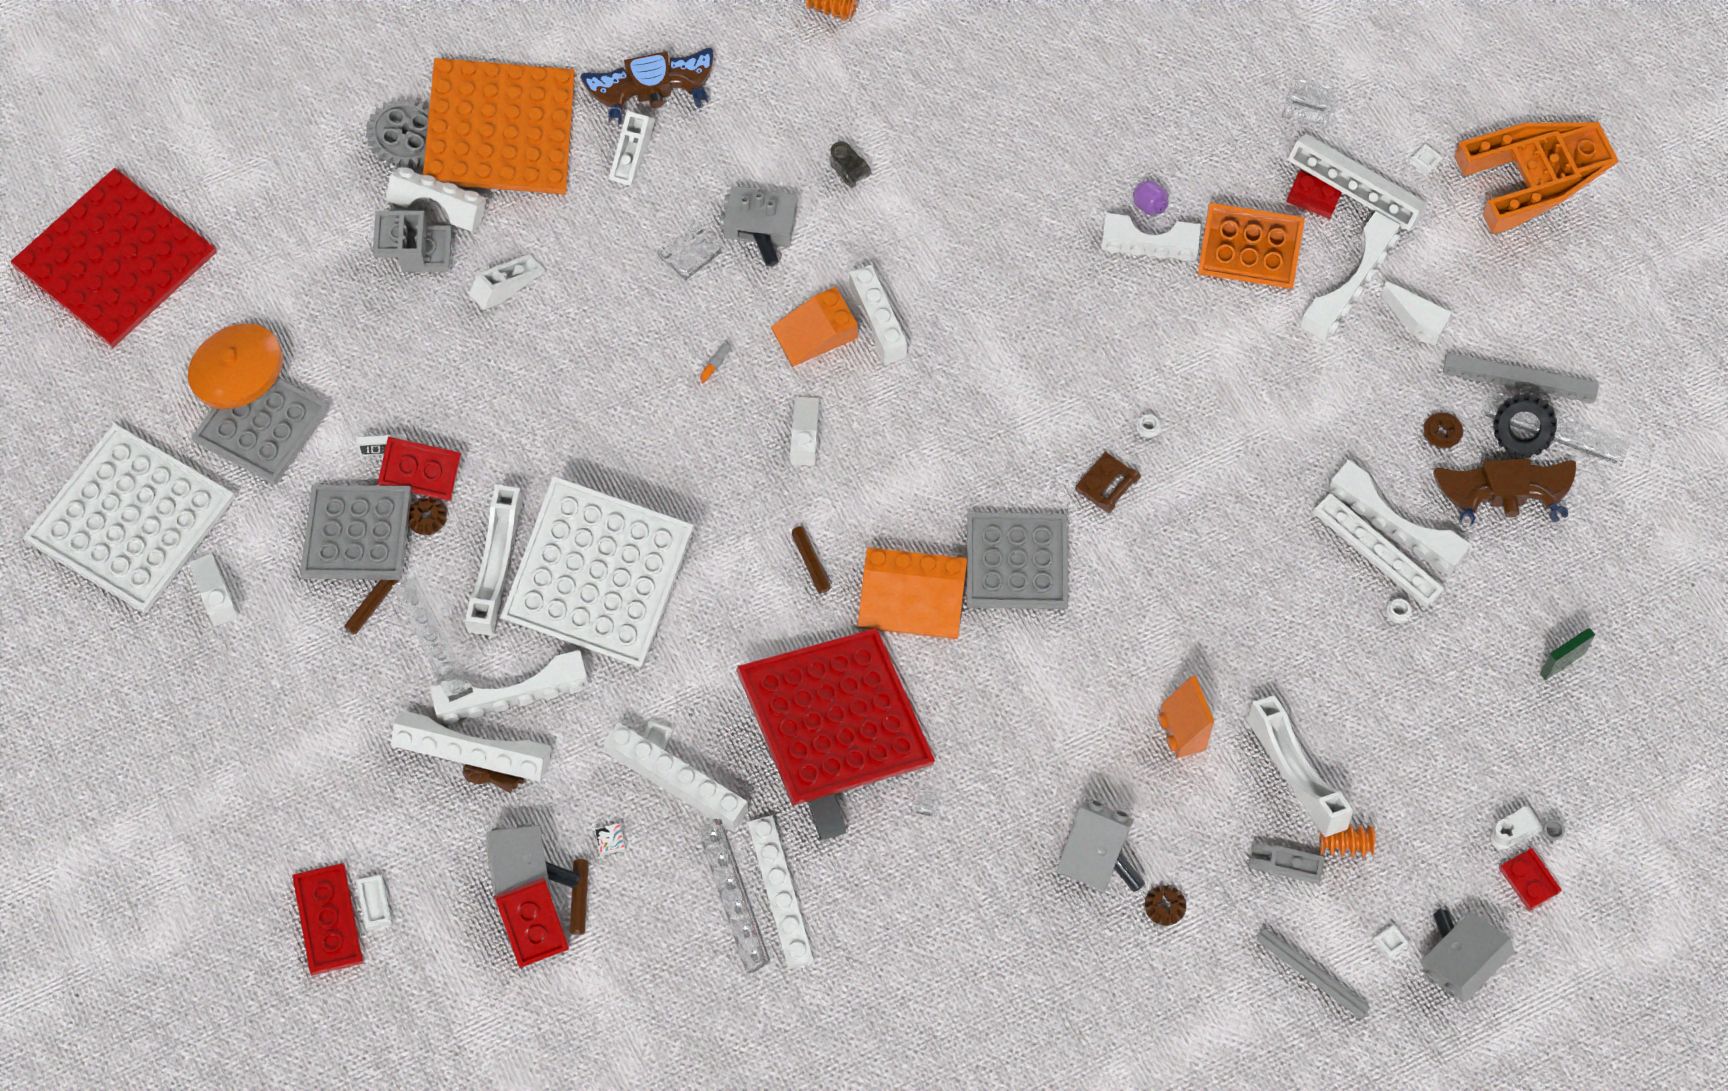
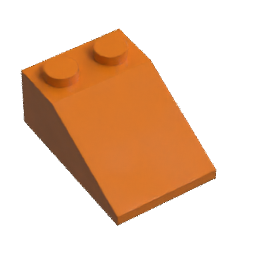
M837 287L813 296L771 326V330L792 367L858 338V324Z
M1192 676L1161 704L1160 712L1157 714L1160 727L1162 729L1165 728L1168 734L1166 738L1168 747L1171 752L1175 751L1177 759L1206 750L1214 725V719L1196 676Z

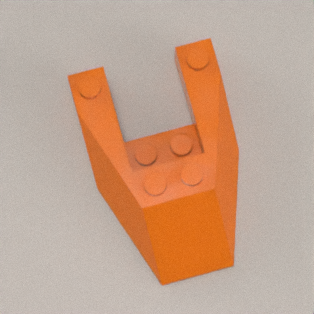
M1599 122L1522 123L1459 142L1454 156L1463 176L1514 161L1528 187L1527 189L1487 201L1483 217L1492 234L1515 228L1564 202L1619 161Z

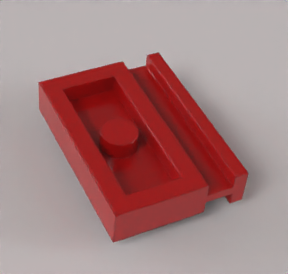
M1299 171L1286 202L1331 219L1343 192L1313 175Z
M1532 847L1528 851L1502 864L1499 868L1529 912L1562 891Z

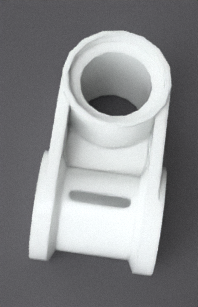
M1524 806L1497 822L1495 830L1491 833L1490 841L1495 848L1507 850L1522 841L1534 837L1543 827L1529 806Z

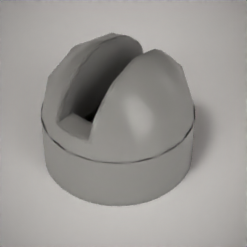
M1557 819L1549 820L1543 826L1544 836L1551 841L1562 838L1565 833L1563 823ZM1547 828L1559 829V834L1549 833Z

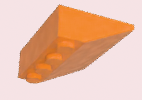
M1209 203L1198 274L1293 289L1305 217Z
M867 547L858 628H877L880 631L958 639L967 558Z

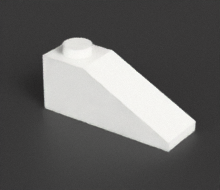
M627 111L608 180L632 186L649 144L655 119Z
M530 254L477 273L469 295L486 310L506 301L540 276L545 269Z
M1386 281L1381 297L1414 336L1424 343L1436 346L1449 323L1452 312Z
M795 397L790 450L791 465L815 466L820 398Z
M212 553L188 562L214 627L238 618Z

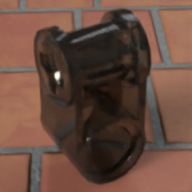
M839 141L832 145L830 149V165L850 188L855 187L856 182L863 177H869L872 174L867 162L848 143ZM838 155H843V156H845V157H844V158H839V157H837V156H838Z

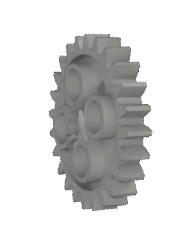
M402 98L401 104H397L395 99H392L391 106L384 102L383 110L376 107L375 114H371L370 121L367 122L366 138H368L367 145L372 146L371 153H378V161L385 158L386 166L393 162L395 163V169H398L400 164L407 168L408 165L412 164L414 169H417L418 162L424 166L429 108L423 110L422 102L415 106L414 99L409 104H406L404 98ZM386 140H393L395 142L389 143ZM411 145H415V146H417L418 148H412V147H410V146H411Z

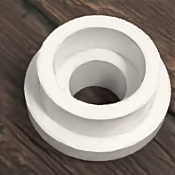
M1152 414L1141 416L1136 423L1138 434L1144 438L1157 436L1161 429L1160 421ZM1150 425L1152 429H1146L1144 426Z
M1400 598L1390 601L1386 608L1387 617L1395 623L1406 622L1412 613L1410 604ZM1399 609L1403 614H1396L1394 610Z

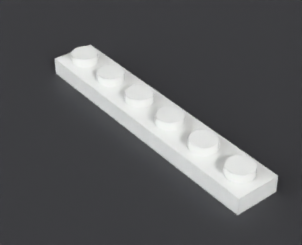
M1332 493L1314 508L1313 513L1426 609L1443 593L1444 588Z
M773 815L749 821L747 823L787 968L790 970L814 963Z

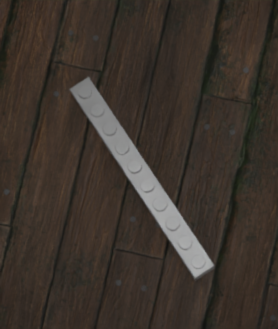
M1447 353L1443 373L1449 376H1460L1464 379H1475L1479 382H1490L1494 385H1505L1510 388H1520L1525 391H1535L1540 394H1550L1570 400H1581L1585 403H1594L1599 385L1597 382Z

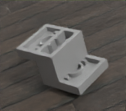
M375 211L374 258H398L402 272H450L451 226H427L424 211Z

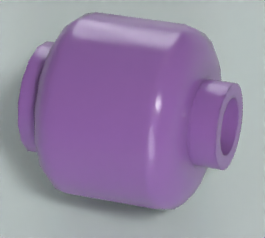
M1143 181L1137 185L1133 192L1134 204L1147 215L1153 216L1163 213L1168 207V191L1155 181Z

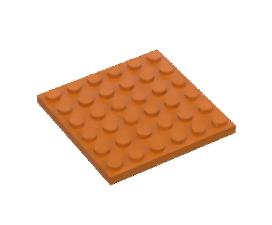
M434 58L423 175L432 176L435 180L442 183H452L461 187L566 195L575 69Z

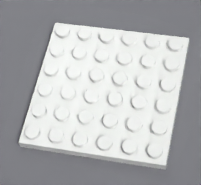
M114 423L24 535L23 539L28 544L146 614L236 497L233 492Z
M553 476L500 618L643 669L695 526Z

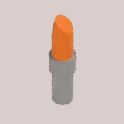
M723 343L716 354L707 362V366L700 374L702 384L722 364V360L731 350L728 344Z

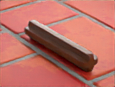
M798 526L792 529L793 539L818 593L828 592L830 590V583L805 528Z
M380 580L344 626L345 629L351 634H357L399 580Z
M577 859L573 862V872L580 875L579 883L575 889L572 888L570 933L576 936L583 935L586 931L589 862L583 859Z

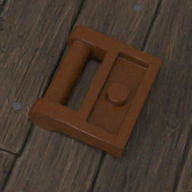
M1105 452L1078 482L1075 490L1103 511L1111 513L1115 508V503L1132 484H1136L1141 476L1136 470L1128 468L1112 455ZM1119 475L1124 477L1108 498L1102 497Z

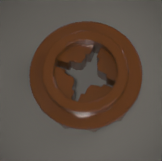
M1441 412L1431 415L1423 427L1424 438H1427L1430 445L1437 446L1439 450L1441 448L1450 449L1454 445H1458L1463 436L1461 422L1449 413ZM1440 427L1443 430H1448L1446 438L1442 433H1437Z
M430 497L423 500L419 498L416 503L410 505L408 525L414 532L421 535H431L441 530L445 525L447 513L439 500L436 501ZM420 511L424 513L431 511L430 514L433 519L426 517L423 520Z
M1160 884L1158 887L1151 889L1147 894L1144 907L1147 916L1153 922L1163 926H1170L1178 923L1184 917L1186 899L1182 895L1181 890H1177L1172 885L1163 886ZM1163 896L1167 902L1174 903L1170 905L1169 914L1164 906H1158V904L1162 903Z

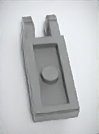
M1252 844L1251 851L1263 856L1271 855L1270 861L1256 858L1249 859V867L1260 871L1268 870L1269 873L1307 882L1320 883L1325 860L1324 856L1277 845Z

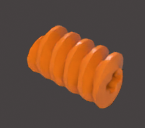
M807 0L806 7L808 9L815 7L816 12L823 10L825 15L832 13V17L835 19L840 16L842 21H847L848 19L850 21L856 11L858 0Z
M1349 824L1347 830L1324 837L1320 831V855H1323L1325 849L1329 848L1331 856H1334L1336 849H1339L1341 857H1344L1346 850H1350L1351 857L1353 858L1357 850L1360 851L1362 858L1366 857L1368 851L1371 852L1373 857L1375 830L1373 826L1369 825L1366 831H1364L1363 826L1358 825L1354 832L1353 826Z

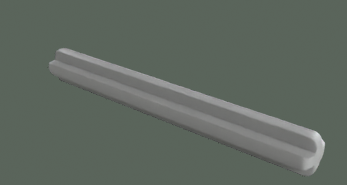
M1266 928L1259 933L1257 937L1259 943L1361 1019L1367 1014L1370 1008L1369 1005Z

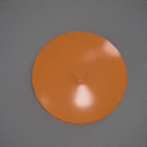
M237 324L226 327L206 339L194 353L188 368V382L191 390L202 403L212 408L234 409L245 406L266 393L277 380L283 365L281 345L273 333L260 325Z

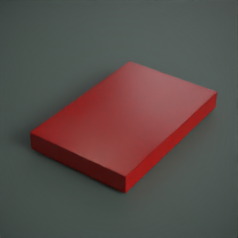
M388 436L377 485L411 486L412 493L451 501L462 453Z
M544 877L494 895L519 968L569 950Z

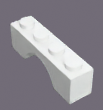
M400 167L390 174L386 201L408 208L418 198H431L445 208L450 224L471 232L482 224L487 198L479 196L477 192L459 189L452 183H442L435 180L432 176L417 174L407 167Z
M1106 213L1101 250H1107L1111 253H1131L1136 256L1150 255L1157 258L1196 261L1201 224L1177 221L1170 231L1161 235H1149L1139 231L1133 225L1130 216Z
M869 265L849 272V287L857 305L863 308L868 318L875 346L883 364L887 365L907 358V342L873 266Z

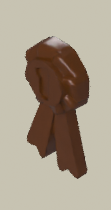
M468 764L463 766V776L471 783L484 784L490 782L508 793H512V789L518 788V783L524 784V778Z

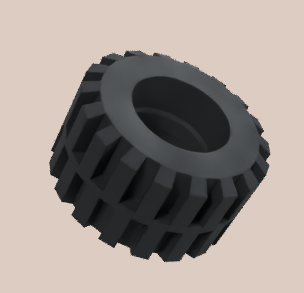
M1524 393L1523 395L1515 394L1514 397L1507 398L1498 408L1493 423L1495 439L1497 438L1499 446L1501 448L1504 447L1506 449L1505 452L1515 454V457L1526 456V458H1529L1534 454L1537 456L1544 449L1546 450L1555 438L1557 429L1555 411L1553 407H1550L1546 399H1541L1537 394L1535 396L1530 395V393ZM1519 412L1534 414L1540 421L1539 432L1531 438L1516 436L1510 427L1513 416Z

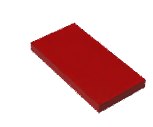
M341 863L293 874V883L311 976L364 964L345 864Z

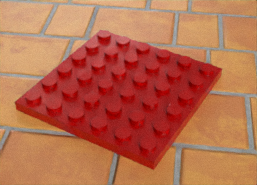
M114 167L10 262L15 269L110 347L114 348L217 252L214 246Z
M877 628L739 665L736 669L792 806L932 766L935 762Z

